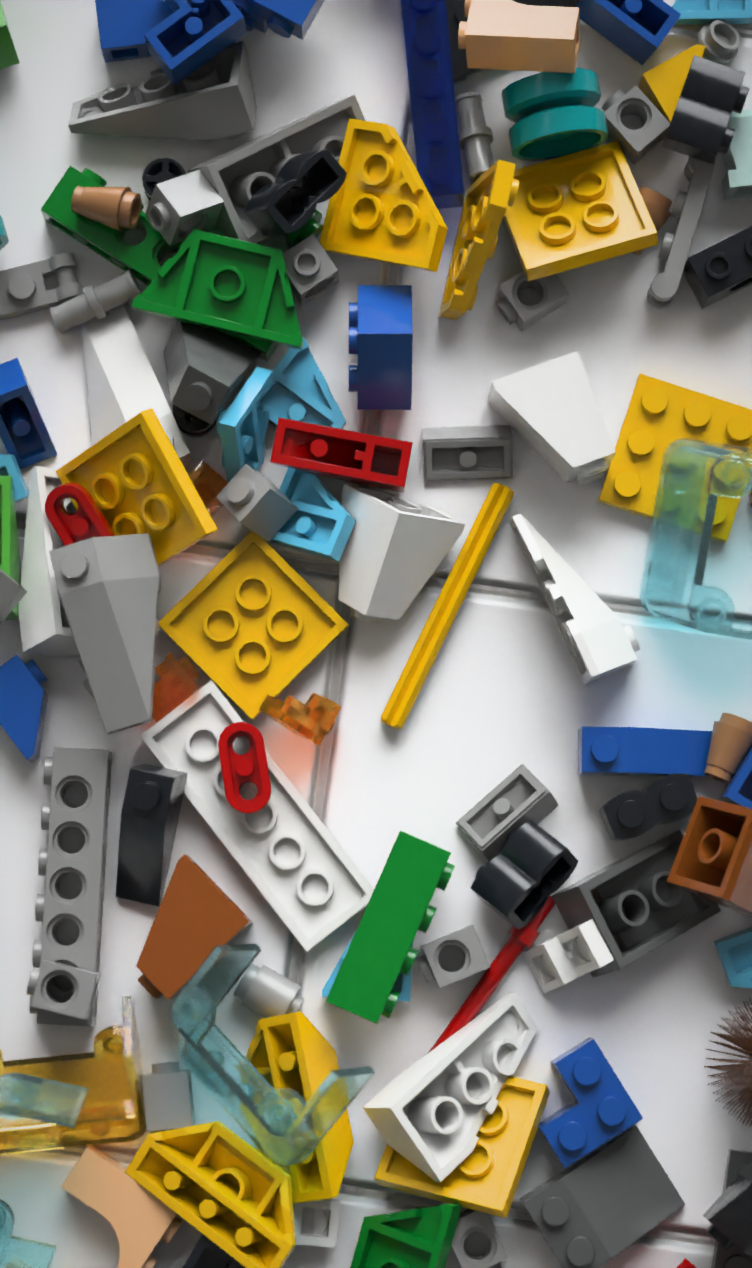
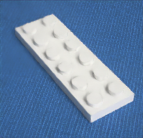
M211 680L141 734L140 737L164 768L188 773L184 794L308 952L368 905L374 888L267 751L266 757L271 783V798L268 804L261 811L253 814L238 812L229 804L225 795L218 741L222 731L227 726L244 721ZM238 738L233 744V750L240 755L246 754L250 750V741L246 738ZM253 783L243 784L240 788L241 797L246 800L253 799L257 795V786Z

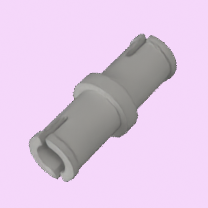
M467 92L458 95L454 99V106L457 110L461 131L457 136L459 147L465 151L469 172L468 177L470 183H472L494 164L490 147L494 139L491 128L486 126L481 94L477 95L476 92Z
M129 269L125 273L97 287L93 284L85 287V293L50 308V313L58 330L65 334L68 330L95 317L99 320L107 317L109 310L134 299L138 294L141 295L142 291L134 274Z

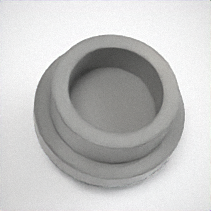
M716 20L705 24L699 30L697 41L699 45L705 46L703 55L706 58L718 63H728L738 53L740 36L731 24L723 20Z

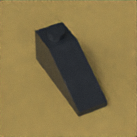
M146 763L130 768L121 811L116 897L160 907L188 773Z

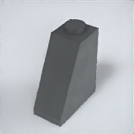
M177 320L163 351L171 403L212 425L221 412L231 405L251 376L260 353L216 329Z

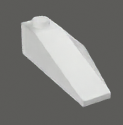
M124 304L109 310L108 316L101 320L95 317L82 323L92 446L140 412L152 408L183 466L193 463L187 445Z
M35 466L30 472L20 583L27 593L19 601L18 605L23 653L55 658L76 656L80 654L59 594L49 551L64 547L65 545L45 513L47 496L53 489L62 485V482L56 473L57 470ZM66 498L64 500L65 510L69 513H76L77 510L71 499Z
M521 514L513 516L510 522L511 528L584 686L633 664L637 660L634 652L640 650L632 628L629 625L622 627L619 618Z
M509 992L395 1077L363 1109L390 1147L434 1181L442 1182L472 1153L479 1140L476 1135L487 1114H493L499 1103L496 1097L508 1075L515 1073L538 1027L516 994Z

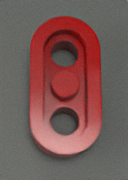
M65 483L53 489L47 496L45 501L46 516L65 546L89 539L91 536H116L89 492L81 485ZM66 498H73L77 502L78 510L76 513H69L65 510L64 500Z
M236 722L227 726L222 731L218 741L225 795L227 801L235 810L244 814H253L261 811L271 798V783L265 744L262 734L255 726L246 722ZM238 738H246L250 741V750L246 754L240 755L233 750V744ZM253 783L257 786V795L253 799L246 800L241 797L240 788L243 784Z

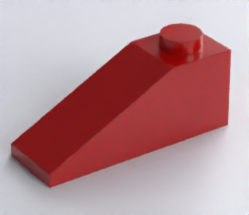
M278 418L270 463L355 484L404 493L413 442Z

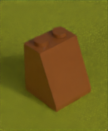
M698 796L667 882L752 918V809Z
M186 854L176 864L136 964V967L143 973L137 980L155 999L161 998L163 995L168 1000L175 998L252 923L247 915Z

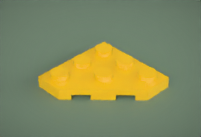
M349 118L338 162L347 174L341 188L329 199L319 243L325 252L437 272L448 228L396 129L383 123Z
M503 160L496 161L466 189L440 306V317L457 320L474 306L478 291L477 283L486 260L492 259L498 241L497 232L507 206L512 207L517 196L519 180L513 179L516 168L514 163Z
M508 1076L496 1097L499 1101L493 1114H487L476 1135L479 1140L472 1153L442 1182L434 1181L388 1144L385 1147L374 1179L379 1186L445 1203H457L464 1208L507 1218L550 1095L547 1085Z

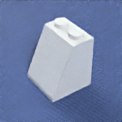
M578 351L492 381L488 395L490 406L566 483L577 479L579 485H583L605 476L603 471L609 468L616 451Z

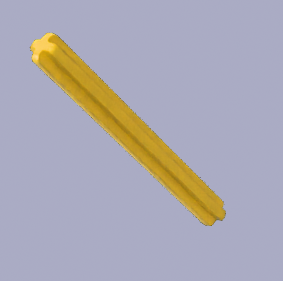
M500 483L492 484L381 715V721L384 724L398 730L403 728L513 499L514 491Z

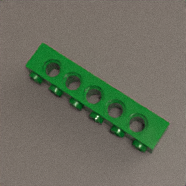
M69 166L40 209L45 221L123 271L130 269L137 280L148 286L158 275L157 271L162 267L160 265L161 258L166 253L178 252L182 242L169 246L160 232L155 230L150 224L148 216L142 211L144 208L142 203L140 217L135 228L143 230L146 233V237L142 243L135 246L127 245L122 241L124 234L130 229L125 228L120 232L99 222H92L80 214L73 213L71 210V200L77 186L105 187L107 182L90 169L84 168L81 173L72 166ZM220 331L259 352L260 358L266 362L269 361L278 347V344Z

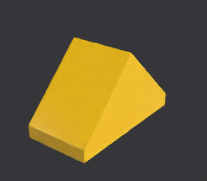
M696 44L648 70L641 76L638 88L670 123L694 55L703 57L705 50L703 45Z

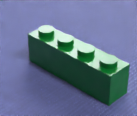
M403 831L399 832L326 1002L376 1024L381 1015L386 1018L390 1017L400 994L392 990L398 974L402 973L408 976L418 953V950L412 948L411 944L418 930L424 933L427 932L437 909L429 905L436 888L445 890L455 865L447 862L451 852Z

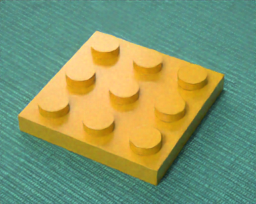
M618 141L515 170L513 179L519 180L518 192L513 206H507L503 218L528 282L658 245L657 231Z
M639 374L615 446L616 454L609 465L598 502L726 543L752 464V410Z
M152 408L140 412L56 471L62 484L75 483L81 485L89 492L116 536L148 533L151 536L158 567L218 530ZM70 498L76 510H78L77 502Z
M253 531L234 547L158 622V626L252 721L349 627V624L262 537Z

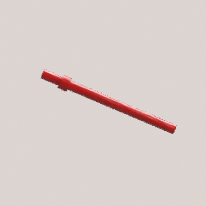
M548 896L541 910L526 926L518 930L512 925L508 931L511 935L430 1051L478 1015L526 946L530 948L540 935L537 931L555 906L552 896Z

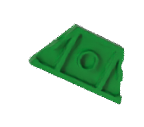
M194 229L182 242L178 252L164 263L157 271L158 275L132 302L131 307L133 310L302 350L303 347L285 260L280 249Z
M447 1203L439 1206L364 1217L350 1268H445L462 1205Z

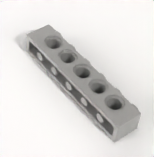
M54 747L53 757L45 758L44 784L51 785L50 803H43L41 811V829L48 830L47 848H40L38 859V875L46 877L45 893L37 894L35 920L43 922L42 940H34L33 967L41 969L42 961L49 960L99 973L112 752L109 750ZM73 783H83L88 791L86 802L77 808L69 807L64 800L66 788ZM70 828H79L84 833L85 844L79 852L69 854L62 847V836ZM75 873L82 881V890L76 898L68 900L60 894L59 882L64 875ZM69 918L77 923L79 937L75 943L66 946L58 941L56 928L62 920ZM52 980L50 993L55 1000L66 1002L72 997L74 987L67 992L61 991ZM98 988L90 1019L87 1020L31 1007L33 996L30 995L29 1009L30 1013L37 1014L36 1024L96 1025Z

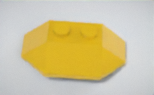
M301 1011L259 1019L255 1028L257 1032L250 1043L241 1069L257 1151L291 1176L292 1200L294 1203L337 1197L354 1140L336 1050Z
M220 1121L148 1134L125 1170L127 1175L245 1268H282L296 1246L291 1176Z

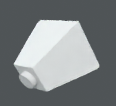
M344 483L341 504L356 522L340 558L338 600L355 609L353 615L366 622L377 624L380 618L400 620L460 537L465 523L438 509L423 504L417 506L413 503L394 498L395 495L378 489Z

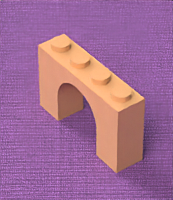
M465 0V17L468 19L467 22L461 21L459 24L458 47L459 49H466L467 68L575 73L581 42L579 8L532 6L512 0Z
M88 1146L61 1188L97 1211L111 1224L118 1238L120 1249L117 1268H153L157 1260L150 1256L151 1252L159 1240L168 1245L183 1221L176 1217V1212L127 1175L125 1167L94 1146ZM13 1261L7 1268L23 1267Z

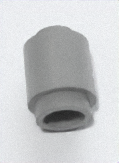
M253 963L247 968L233 994L242 1000L241 1005L263 1018L298 1012L305 1000L298 995L301 989L300 985L265 965L260 968Z

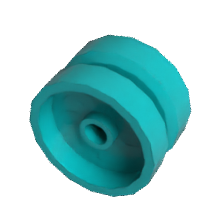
M576 68L575 73L541 72L515 81L502 90L501 98L505 118L516 123L509 129L508 133L512 156L519 160H550L597 147L607 140L608 129L605 113L594 107L600 101L601 92L598 76L592 70Z

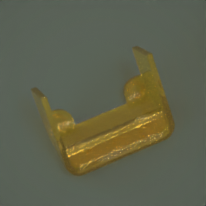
M131 996L122 997L123 1026L114 1025L100 1031L94 1038V1052L4 1061L3 1053L0 1049V1155L129 1142L140 1138L145 1133L146 1121L141 1077L143 1074L140 1041Z

